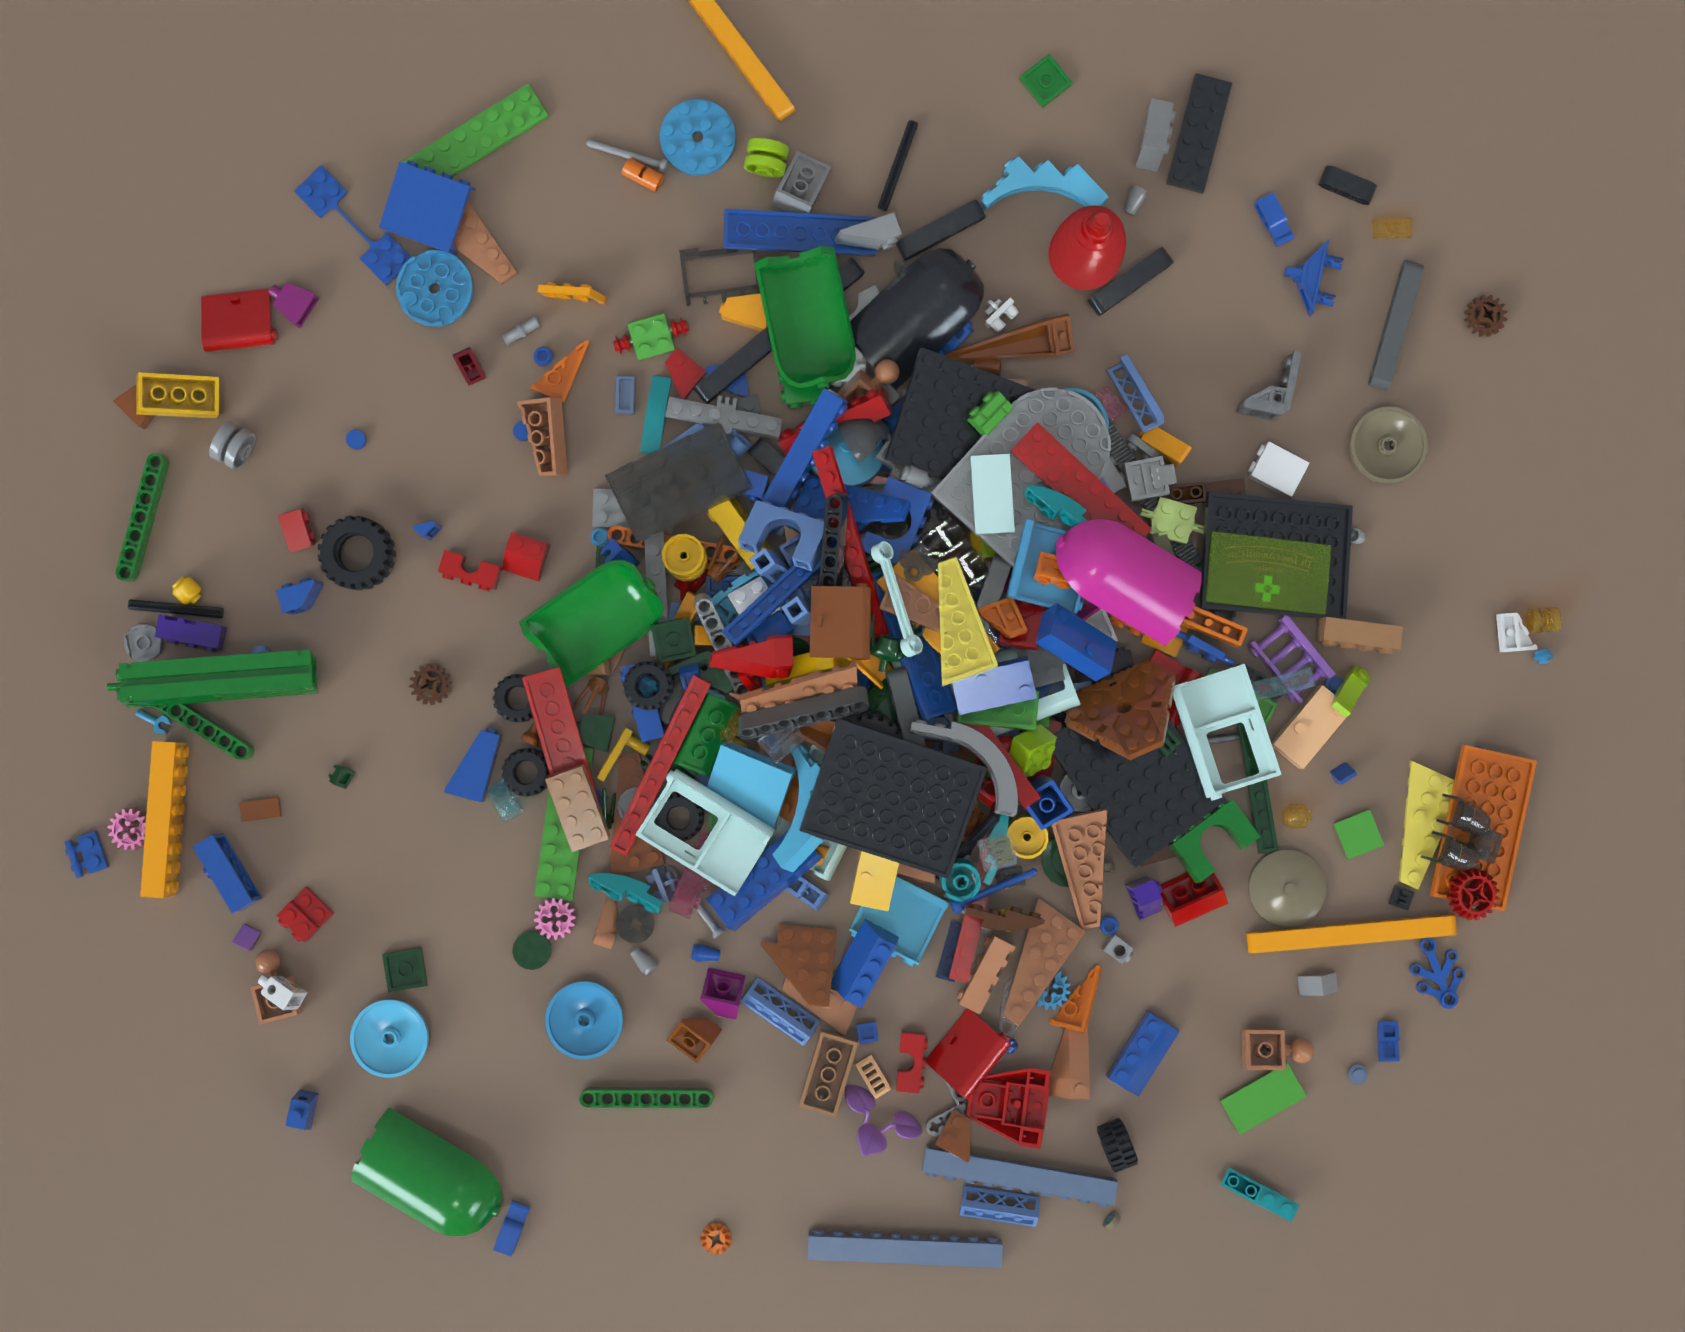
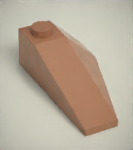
M1088 1026L1086 1033L1064 1029L1052 1069L1050 1070L1049 1096L1067 1099H1090Z

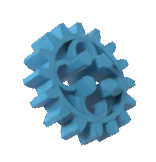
M1060 970L1054 976L1051 986L1054 989L1061 987L1062 992L1057 994L1054 990H1050L1051 1000L1047 1002L1044 998L1048 995V992L1044 990L1038 999V1007L1044 1004L1045 1010H1048L1049 1006L1055 1010L1056 1004L1062 1007L1061 1001H1068L1065 994L1071 993L1066 989L1070 986V983L1064 982L1067 979L1066 975L1060 977L1062 974Z

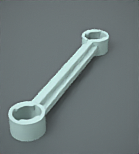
M882 541L871 548V555L881 565L904 638L900 643L901 650L907 657H912L922 652L923 644L921 639L913 634L890 561L894 554L893 548L888 542Z

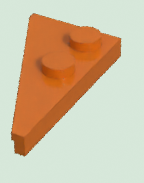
M585 340L583 343H580L573 352L560 360L552 370L546 372L538 382L532 384L530 389L547 397L561 398L562 403L565 404L590 341Z
M1096 965L1088 973L1087 979L1074 990L1055 1018H1051L1049 1021L1050 1025L1086 1033L1102 970L1101 966Z

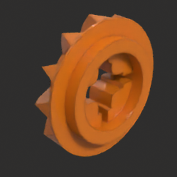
M712 1223L702 1231V1247L708 1253L718 1255L724 1253L730 1247L732 1236L725 1225ZM720 1232L719 1240L721 1242H716V1244L712 1246L713 1239L711 1238V1236L715 1237Z

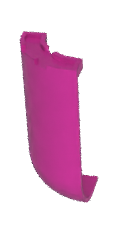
M1096 519L1082 522L1057 539L1055 545L1059 569L1068 584L1084 599L1164 646L1182 629L1180 624L1185 616L1189 617L1195 606V603H1193L1195 594L1200 592L1202 579L1200 571L1123 524L1112 520Z

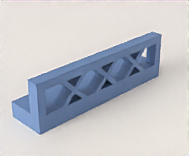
M1128 354L1120 357L1121 363L1108 369L1107 373L1144 434L1164 424V415ZM1123 369L1126 375L1124 380L1116 378L1113 373ZM1125 385L1134 387L1133 395L1124 392ZM1134 400L1141 401L1144 404L1142 410L1134 409L1132 406ZM1143 415L1151 417L1154 422L1144 426L1142 423Z
M758 977L740 1001L802 1046L810 1039L820 1023L817 1018ZM756 985L763 988L765 994L760 995L754 991ZM771 998H777L781 1005H774ZM787 1009L794 1010L796 1016L791 1017L788 1014ZM802 1020L810 1021L813 1024L812 1028L809 1029L804 1026Z
M963 1185L959 1216L1036 1227L1039 1218L1040 1197ZM967 1193H974L978 1199L975 1201L966 1200ZM993 1196L997 1202L991 1204L985 1198ZM1006 1199H1013L1016 1205L1013 1207L1007 1206L1004 1201ZM1025 1202H1034L1035 1210L1027 1209L1023 1204Z

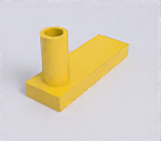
M625 726L596 777L604 782L625 745L644 756L648 752L650 745L631 735L633 731Z

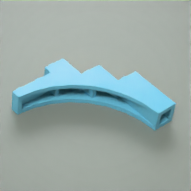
M1018 156L1015 160L1011 158L1004 165L1003 174L1005 177L1003 176L995 184L996 188L992 191L989 189L983 194L981 206L987 210L996 202L1010 195L1025 191L1055 192L1073 199L1084 207L1103 206L1109 196L1079 164L1074 167H1068L1064 171L1063 176L1049 160L1044 164L1040 162L1034 168L1035 172H1033Z
M792 742L788 748L795 760L798 771V803L790 829L783 842L773 853L779 866L790 872H794L824 841L822 838L799 831L821 764L810 755V749L806 745Z

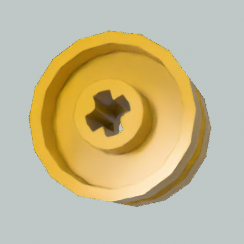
M678 534L671 537L665 543L662 550V561L674 578L681 581H693L705 572L708 565V555L701 542L694 536Z
M1029 813L1019 814L1008 823L1006 837L1009 838L1012 853L1017 857L1023 859L1035 858L1046 849L1049 841L1048 831L1046 828L1041 830ZM1025 834L1031 835L1028 836L1026 840L1023 837Z

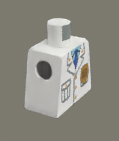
M264 973L258 980V984L264 987L261 994L282 1010L298 1009L308 993L282 976L270 977Z

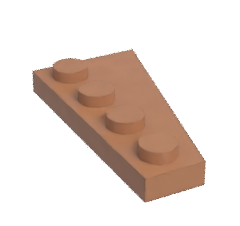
M787 977L785 978L781 990L846 1036L857 1009L856 1005L843 999L837 990L831 988L829 1008L809 1006Z

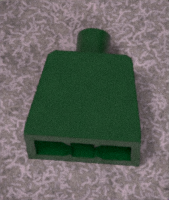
M583 715L582 722L576 721L582 743L603 752H609L616 716Z

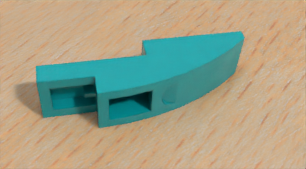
M1029 485L1024 493L1026 499L1031 504H1035L1040 508L1044 516L1050 517L1052 520L1059 515L1062 522L1071 527L1088 521L1083 517L1087 511L1085 508L1057 491L1041 486Z
M594 873L588 877V883L594 890H602L612 900L616 901L618 899L622 902L626 895L629 901L635 904L637 902L642 904L651 913L656 912L659 914L663 908V902L649 894L650 886L639 880L611 873Z
M1230 1167L1220 1184L1289 1222H1292L1300 1204L1287 1198L1280 1192Z

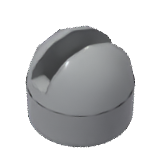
M1358 528L1352 529L1351 543L1362 544L1366 540V533Z

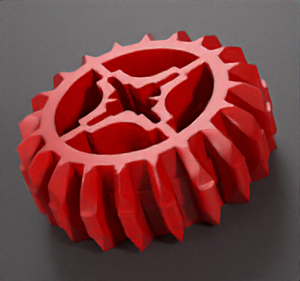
M1466 868V872L1464 870L1459 871L1460 876L1453 875L1455 881H1449L1452 887L1446 889L1450 892V895L1446 898L1452 900L1448 905L1454 907L1452 910L1454 913L1467 920H1480V916L1482 918L1487 917L1486 912L1493 913L1491 907H1497L1494 901L1500 899L1498 896H1495V893H1498L1500 890L1494 888L1498 883L1492 881V875H1487V871H1480L1479 868ZM1475 879L1469 886H1464L1468 881ZM1468 891H1472V892L1474 893V895H1476V896H1478V897H1474V896L1472 895V893H1470V892H1468ZM1481 901L1480 905L1471 909L1472 906H1475L1477 902Z

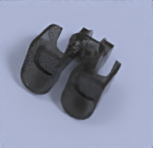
M949 514L920 537L916 548L922 551L923 555H921V558L938 576V567L935 565V562L964 544L966 536L953 516ZM973 546L963 551L957 557L968 588L989 574L988 567Z
M1443 793V797L1458 802L1451 822L1437 819L1436 822L1466 832L1470 838L1468 842H1462L1449 835L1432 831V834L1445 838L1439 858L1434 859L1421 855L1420 858L1456 870L1472 869L1478 860L1494 864L1504 835L1490 829V816L1482 808L1460 797Z

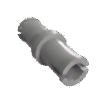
M533 316L522 324H516L515 328L502 334L505 343L510 345L521 337L525 338L526 334L541 327L537 318Z

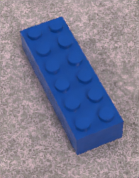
M786 831L762 852L736 896L731 895L722 888H718L706 900L726 927L736 931L824 858L817 848L794 872L782 869L774 858L773 853L783 842L788 833Z

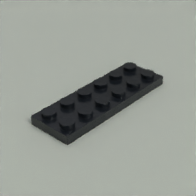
M1195 74L1167 185L1204 193L1232 82Z

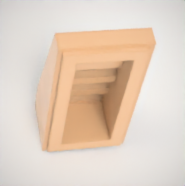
M872 1054L855 1064L875 1099L892 1089ZM870 1062L873 1064L872 1066L863 1071V1066L867 1065ZM874 1069L877 1071L869 1077L866 1076L867 1073ZM880 1076L881 1079L871 1084V1080ZM884 1083L885 1086H883L879 1090L876 1091L874 1089L875 1087Z

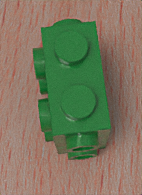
M778 372L779 384L783 383L784 391H781L782 403L786 402L787 407H791V409L802 408L804 404L815 405L823 389H818L817 386L797 388L788 384Z

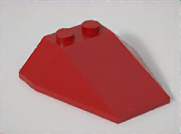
M1026 1068L987 1075L968 1098L966 1117L1021 1146L1041 1149L1050 1093L1051 1071Z

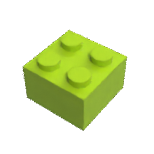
M1041 724L1036 726V731L1028 730L1013 737L1009 754L1026 778L1050 766L1057 737Z

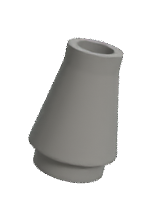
M1133 185L1132 189H1129L1124 212L1135 216L1136 211L1147 197V190Z
M639 947L630 954L641 973L646 976L650 975L658 967L656 960L643 952Z

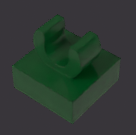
M334 765L333 767L336 769L333 775H328L330 778L329 782L346 789L355 772L344 766Z

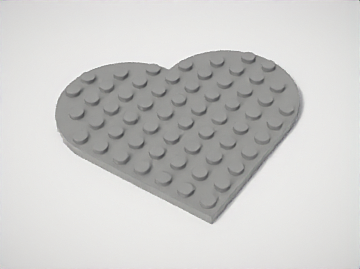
M1041 388L1019 397L1011 404L1014 407L1013 410L988 436L984 434L931 492L932 496L975 533L970 456L1010 454L1015 532L980 534L977 536L1012 567L1014 566L1026 519L1064 531L1072 528L1070 525L1063 523L1059 515L1054 520L1044 516L1040 508L1035 504H1031L1024 495L1029 485L1049 488L1010 452L1029 430L1038 422L1099 480L1108 466L1111 439L1106 422L1099 410L1088 399L1076 392L1057 388Z

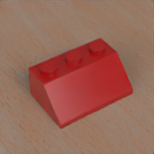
M1188 872L1160 884L1163 890L1160 893L1163 905L1175 927L1228 904L1225 891L1214 873L1197 884Z

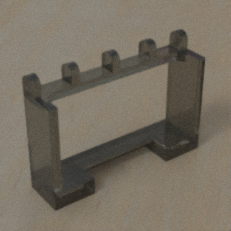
M698 248L679 250L687 306H691L690 299L703 297L704 304H708L707 297L722 295L724 302L726 301V294L741 293V296H745V292L757 291V294H760L757 275V284L753 286L689 293L685 263L686 261L753 253L755 263L758 261L757 250L723 248L699 251Z

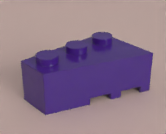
M159 614L155 637L167 639V643L178 645L179 642H185L186 647L197 648L198 645L205 646L204 650L216 652V649H223L227 627Z
M1145 876L1125 884L1139 920L1161 912L1162 897L1160 893L1163 890L1159 881L1156 882V880Z

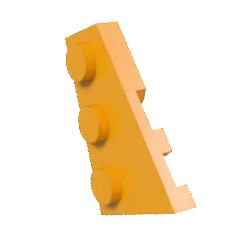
M546 282V285H538L537 292L546 297L569 300L573 296L572 298L583 302L594 299L599 304L606 303V296L593 290L590 285L581 284L580 287H574L575 285L563 283V286H557L556 283Z

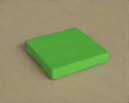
M1370 809L1333 823L1347 859L1384 846Z

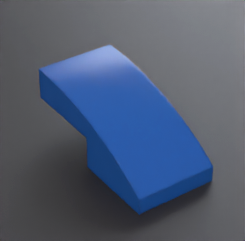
M1398 1021L1378 1022L1377 1043L1379 1062L1400 1061Z

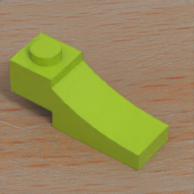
M1355 665L1346 673L1343 683L1337 688L1331 706L1345 718L1351 714L1359 696L1368 686L1371 677L1368 672Z

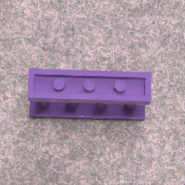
M1283 615L1277 620L1280 623L1279 627L1259 644H1256L1255 641L1248 643L1250 646L1249 651L1255 658L1259 657L1280 684L1287 682V678H1290L1307 663H1313L1316 669L1307 678L1308 683L1300 684L1295 689L1289 687V684L1282 685L1287 692L1285 693L1286 697L1292 703H1301L1303 700L1299 695L1319 678L1330 679L1335 675V672L1290 617ZM1283 633H1288L1292 638L1291 642L1269 659L1262 650ZM1295 648H1300L1304 652L1303 657L1281 674L1274 665Z

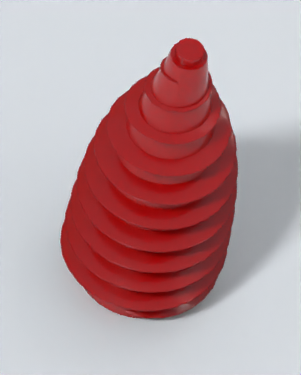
M1098 205L1083 207L1070 214L1058 227L1049 246V261L1055 275L1066 285L1081 290L1101 287L1114 278L1122 264L1126 249V233L1120 218L1110 209Z

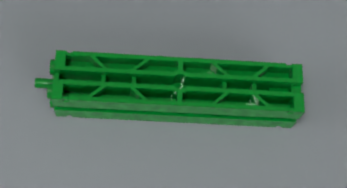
M310 649L302 651L294 650L132 662L131 664L119 663V669H116V679L121 682L107 683V690L117 691V699L122 704H126L128 708L318 694L316 656Z

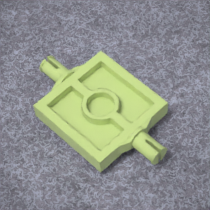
M1159 497L1154 511L1144 508L1141 510L1140 516L1151 519L1152 530L1149 532V535L1158 533L1159 536L1167 534L1170 541L1186 545L1192 531L1204 534V526L1195 524L1194 517L1197 507Z

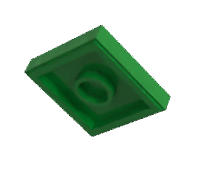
M1050 54L1019 77L1020 81L1042 108L1073 84Z

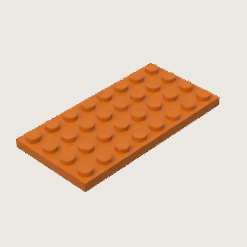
M1462 745L1430 896L1447 899L1446 897L1450 895V892L1446 889L1452 887L1449 881H1455L1453 875L1460 876L1459 871L1464 870L1466 872V868H1479L1480 871H1487V875L1493 876L1492 881L1498 883L1494 888L1500 890L1498 893H1495V896H1498L1500 899L1494 901L1497 907H1491V909L1505 912L1537 764L1536 760ZM1475 879L1468 881L1464 886H1469ZM1468 891V892L1472 893V895H1473L1474 897H1478V896L1474 895V893H1473L1472 891Z

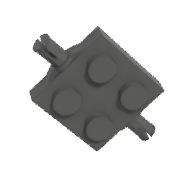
M1039 646L1038 651L1027 649L1017 652L1018 658L1028 656L1035 688L1065 680L1063 664L1066 662L1043 647Z

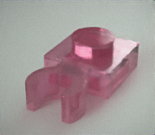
M1104 386L1106 395L1102 396L1098 391L1095 395L1097 399L1104 402L1102 405L1110 420L1113 421L1127 410L1118 396L1111 397L1110 388Z

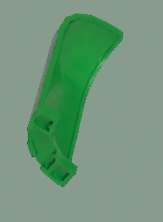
M819 246L809 251L799 253L800 257L792 259L789 258V255L766 257L755 262L754 266L769 337L779 374L788 384L797 388L817 386L818 389L828 388L830 383L847 378L853 371L856 360L855 342L834 247Z
M613 560L595 568L519 621L524 637L533 643L539 651L543 649L549 658L546 661L551 669L561 667L565 685L568 687L651 630L650 624L659 622L663 614V604L655 590L656 586L650 578L647 579L632 563L625 560Z
M390 1107L384 1112L374 1126L376 1132L371 1140L366 1139L360 1151L363 1155L359 1162L355 1163L350 1181L430 1229L447 1236H466L478 1232L493 1216H498L502 1209V1206H500L502 1199L501 1187L495 1176L484 1164Z

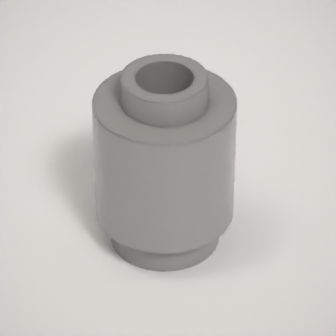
M905 465L900 474V480L919 489L926 488L930 481L927 471L912 465L910 467Z

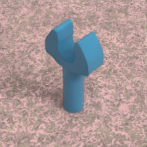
M653 677L642 679L648 685L646 688L638 687L639 692L643 696L650 697L653 692L658 693L660 685H656L657 681Z
M141 709L136 712V716L153 724V732L157 734L168 733V731L161 728L162 722L168 725L173 724L166 715L156 718Z

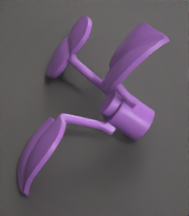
M848 1085L845 1087V1097L849 1107L857 1113L866 1112L864 1123L859 1127L857 1141L863 1157L881 1153L886 1149L887 1141L882 1133L891 1127H895L897 1135L905 1139H914L922 1134V1128L917 1120L905 1111L895 1113L893 1116L894 1122L877 1131L874 1125L867 1124L870 1115L869 1110L874 1109L876 1106L872 1094L860 1086Z

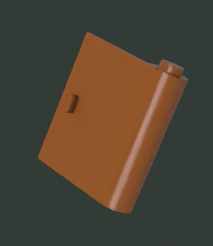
M858 583L856 587L811 586L809 657L850 658L852 660L870 659L871 588L867 587L868 584Z

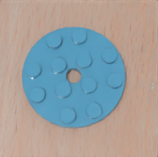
M691 99L676 105L666 115L660 129V144L665 158L680 172L692 176H704L721 169L732 156L736 144V133L733 121L721 106L709 100ZM696 132L703 135V139L700 142H695L692 139Z
M428 250L411 257L403 265L396 281V295L403 311L412 320L424 326L442 327L455 322L467 311L473 297V281L466 266L456 256L441 250ZM438 284L440 291L432 294L430 292L431 285Z

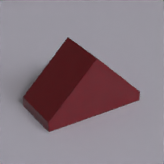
M471 347L453 354V358L468 386L486 378L478 358Z

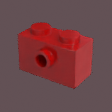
M304 508L278 515L289 552L315 545L316 535L314 530L310 529V516Z

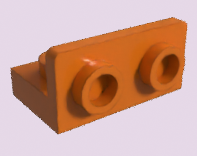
M1040 551L1033 580H1037L1038 583L1044 585L1053 584L1060 589L1072 588L1059 569L1056 555Z

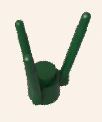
M603 788L602 812L608 829H611L614 822L616 793H613L609 815L607 812L606 789Z

